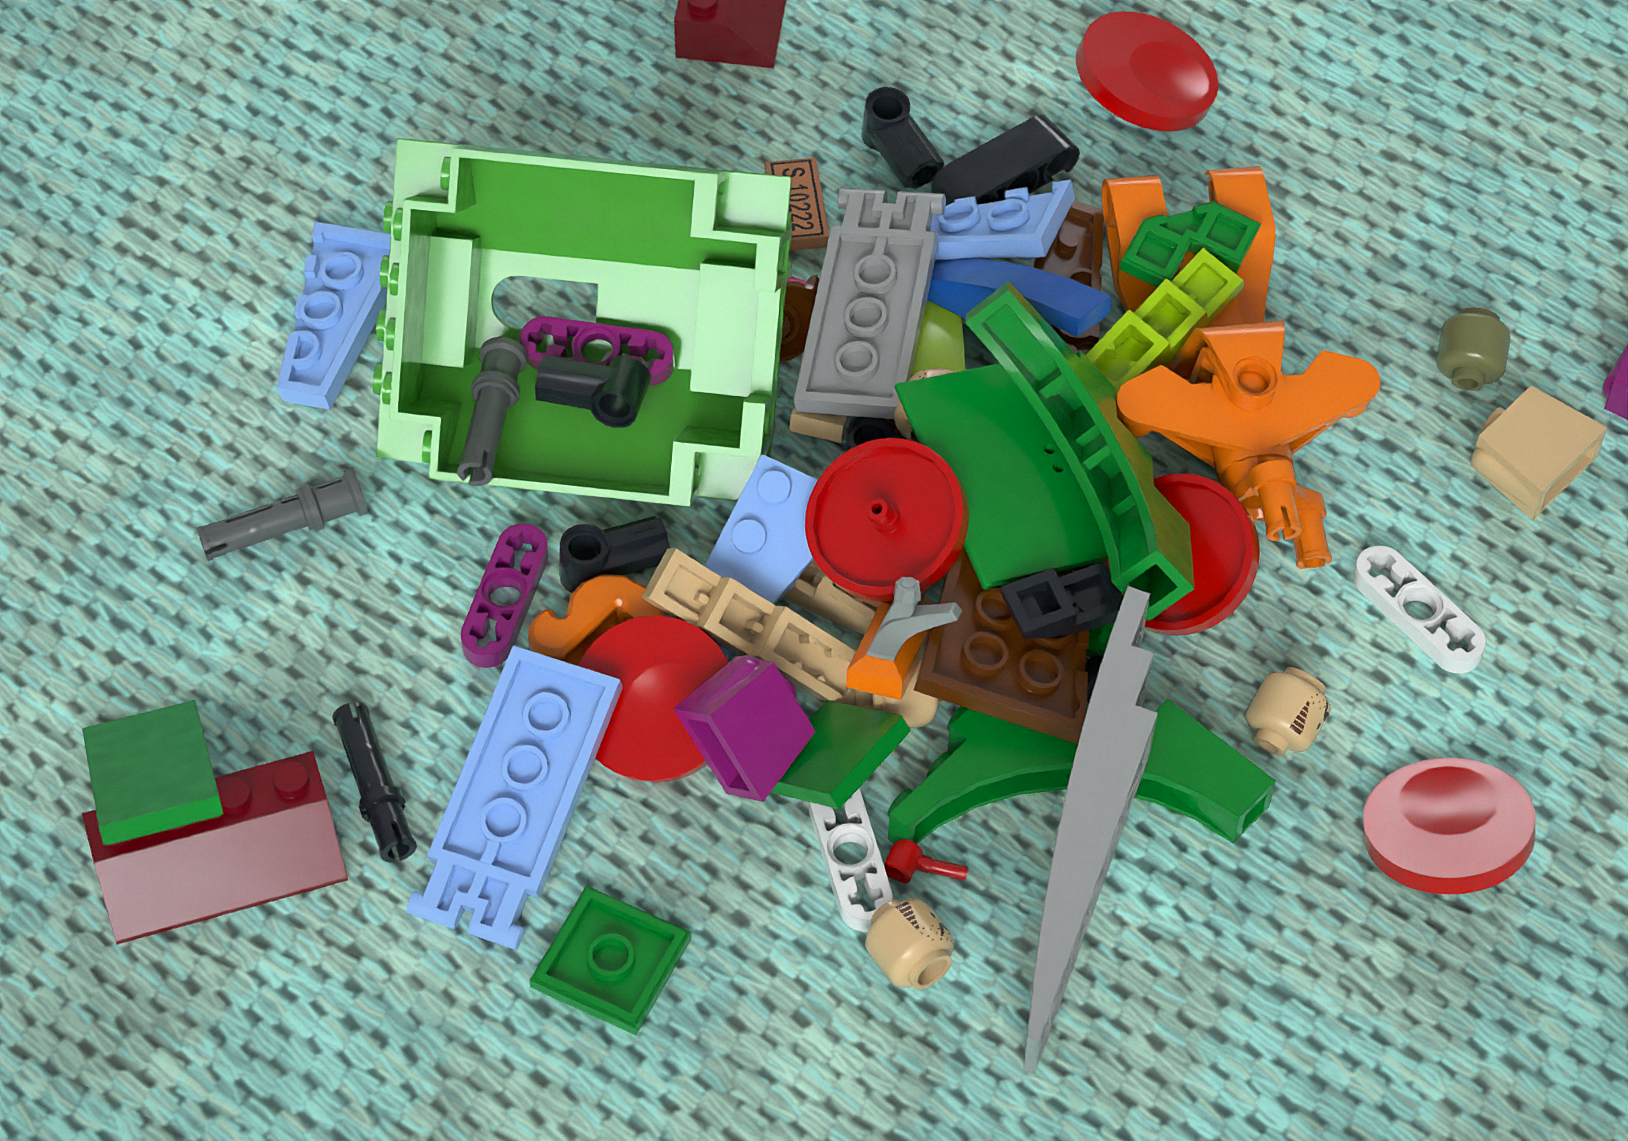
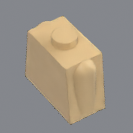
M1530 386L1506 410L1498 407L1488 417L1482 427L1481 434L1478 436L1470 465L1528 517L1534 520L1598 457L1608 427L1541 390Z

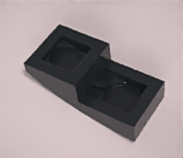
M1105 561L1058 577L1054 568L1004 585L1001 587L1000 592L1023 639L1057 637L1114 623L1124 598L1121 591L1112 583L1111 573Z

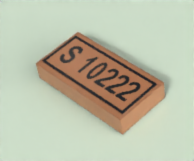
M816 157L765 162V174L791 177L789 213H791L792 242L789 251L827 247L829 230Z

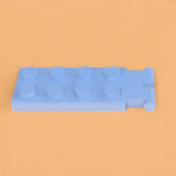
M512 646L427 854L430 862L436 865L424 894L417 891L411 894L406 910L408 914L456 929L466 910L473 913L468 927V934L518 950L525 934V928L516 924L528 895L536 898L541 896L623 686L620 679Z

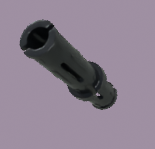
M354 702L357 717L353 718L349 703L344 704L333 713L332 719L339 732L361 795L359 801L361 816L366 822L371 824L381 859L385 862H394L395 857L391 848L395 846L399 860H405L417 849L416 841L412 837L403 812L405 808L404 803H406L402 790L393 784L369 717L367 705L362 702Z

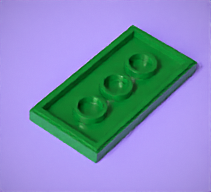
M195 700L82 728L98 826L104 845H111L219 817L223 814Z

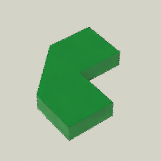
M1214 201L1193 206L1191 211L1167 217L1161 214L1145 218L1121 259L1118 269L1158 287L1166 278L1169 281L1174 279L1188 251L1197 255L1204 248L1237 274L1259 232L1261 223Z

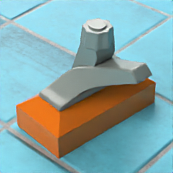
M901 577L900 580L896 581L893 592L894 601L891 604L880 603L847 668L846 687L902 700L924 654L930 629L959 619L962 609L956 602L917 605L921 600L919 581L913 577Z

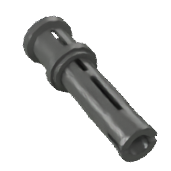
M507 337L490 338L482 344L479 352L482 367L480 373L475 375L471 384V394L475 400V406L461 462L457 468V475L464 481L468 476L469 468L473 467L468 484L473 486H483L492 480L493 467L507 410L515 405L519 399L520 386L517 383L518 375L525 369L528 361V353L524 346Z
M353 468L344 470V474L340 478L313 487L309 483L299 485L300 488L295 490L296 495L284 498L283 500L231 516L218 522L196 527L207 561L293 530L308 526L309 531L315 529L316 532L324 529L325 522L355 512L359 516L368 514L366 502Z

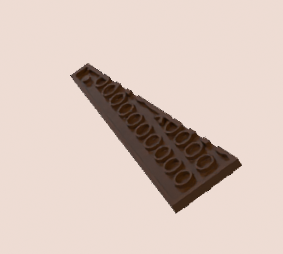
M1073 201L1046 256L1035 258L1032 268L1061 275L1101 291L1102 277L1100 269L1103 259V210ZM1100 321L1078 337L1049 324L1075 354L1081 350L1086 355L1098 343L1100 338ZM963 545L958 558L946 573L938 604L956 602L962 609V612L957 621L930 629L913 691L1078 744L1087 710L1088 672H1085L1086 649L1089 645V630L1057 637L1023 639L1000 593L1001 587L1004 585L991 587L987 590L982 589ZM1089 565L1056 573L1058 577L1087 568Z

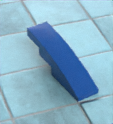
M980 258L936 260L927 298L928 301L965 319L967 312L1007 281H1010L1047 323L1076 337L1110 314L1112 296L1061 275L1022 264Z

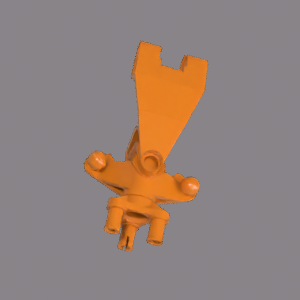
M1260 166L1207 170L1205 176L1209 175V202L1214 201L1261 223L1259 232L1236 274L1244 280V288L1207 327L1195 328L1176 357L1166 366L1160 365L1128 380L1120 387L1116 395L1117 418L1136 439L1146 436L1151 431L1159 432L1216 469L1218 483L1229 490L1245 506L1253 522L1265 521L1267 539L1278 541L1279 530H1282L1283 540L1293 539L1297 558L1296 565L1299 569L1324 567L1325 563L1329 564L1332 562V555L1329 552L1322 520L1327 514L1324 498L1321 493L1304 488L1297 483L1292 455L1341 418H1353L1365 411L1379 391L1380 376L1377 369L1365 360L1322 350L1303 374L1283 376L1281 364L1285 321L1264 322L1268 283L1273 264L1276 229L1263 171ZM1158 175L1104 179L1102 183V210L1114 291L1126 312L1130 309L1134 313L1157 289V287L1118 268L1143 219L1164 214L1166 217L1168 216L1163 189ZM1188 251L1175 277L1196 254Z

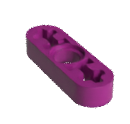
M541 316L527 322L522 328L519 337L520 344L524 346L528 353L527 363L536 370H538L544 355L605 366L610 358L623 356L622 344H627L629 355L625 356L635 358L641 363L640 357H646L649 349H656L658 351L659 359L653 361L652 367H647L651 376L649 386L665 382L672 375L675 368L672 344L665 335L657 331ZM544 335H552L555 345H549L546 353H539L536 343L542 342ZM570 337H574L572 342L573 358H568L565 348L570 347ZM597 339L609 342L613 350L606 360L595 363L583 357V349L589 342Z
M516 524L510 526L498 538L461 629L463 654L475 666L490 668L502 664L508 659L512 646L515 645L548 562L547 538L543 531L534 525ZM523 544L532 545V551H526L520 563L521 572L513 569L515 565L514 550H520ZM501 587L514 588L521 594L515 603L506 606L497 605L492 602L490 595ZM489 618L497 621L495 625L496 641H490L486 648L478 647L477 639H484L489 630Z

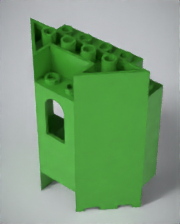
M397 138L393 201L386 202L383 216L384 232L391 234L390 254L383 256L380 266V285L387 288L386 309H380L376 324L377 340L384 342L382 363H376L373 374V393L380 395L376 457L430 464L429 479L468 483L473 467L469 468L468 476L464 481L457 475V468L461 462L475 406V400L471 394V384L475 375L480 373L482 367L479 358L480 348L486 340L494 337H507L520 343L519 337L522 328L505 324L495 313L493 294L496 287L502 280L511 276L598 284L595 323L657 331L665 335L672 344L675 357V368L672 375L665 382L648 387L636 420L630 426L613 428L598 421L591 413V410L537 401L535 385L538 370L532 368L527 363L525 369L518 375L517 383L520 386L519 399L515 405L507 410L493 467V477L490 483L486 485L691 506L697 497L738 501L761 454L770 457L775 430L776 398H780L783 381H778L786 283L792 276V262H788L789 249L792 242L791 213H789L791 177ZM544 335L542 342L536 343L539 353H546L549 345H555L552 335ZM574 337L569 338L570 347H565L568 358H573L572 342ZM593 340L584 347L582 355L590 362H601L608 351L612 352L613 347L605 340ZM622 344L623 354L629 355L627 344ZM649 349L647 356L642 358L646 362L651 358L659 359L658 351L656 349Z

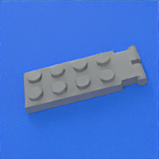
M839 189L838 207L839 209H845L842 226L831 225L793 399L796 412L894 419V411L899 402L894 386L899 382H908L913 374L938 248L936 232L930 230L933 215H944L946 205L945 194L898 191L896 203H887L886 190Z

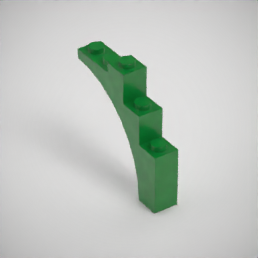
M1007 281L967 312L965 323L994 355L1022 391L1067 460L1086 496L1100 529L1109 559L1112 583L1124 595L1128 586L1150 593L1146 619L1150 621L1194 589L1190 524L1154 486L1152 455L1117 418L1116 388L1081 350L1075 354L1011 282Z
M1167 699L1155 710V712H1158L1151 752L1135 798L1154 802L1190 817L1234 844L1269 808L1276 780ZM960 706L952 715L947 725L949 730L947 752L941 754L933 762L927 772L926 779L914 790L910 788L903 790L890 805L888 810V840L892 844L904 839L918 844L938 827L977 807L1022 794L1067 790L1078 744Z

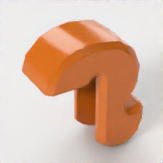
M599 575L582 582L571 594L567 614L564 618L555 617L551 609L541 611L529 626V651L578 666L581 658L592 643L610 628L637 617L665 616V612L641 598L646 586L624 575Z

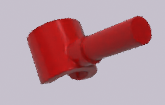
M906 839L900 840L892 846L884 863L887 877L904 884H908L911 881L916 870L964 881L968 872V866L933 859L931 856L923 855L922 849L916 843Z

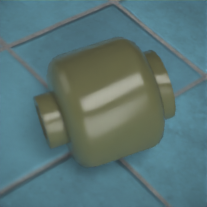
M1476 307L1461 310L1457 315L1448 318L1442 326L1436 358L1438 369L1443 375L1452 378V384L1455 387L1463 390H1480L1484 384L1498 381L1506 371L1511 341L1510 330L1500 321V317L1490 310Z

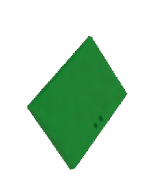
M1000 363L908 382H899L894 386L918 443L930 448L941 456L963 485L969 507V525L964 548L982 589L987 590L991 587L1013 583L1054 568L1055 572H1061L1109 561L1098 524L1067 460L1038 414Z

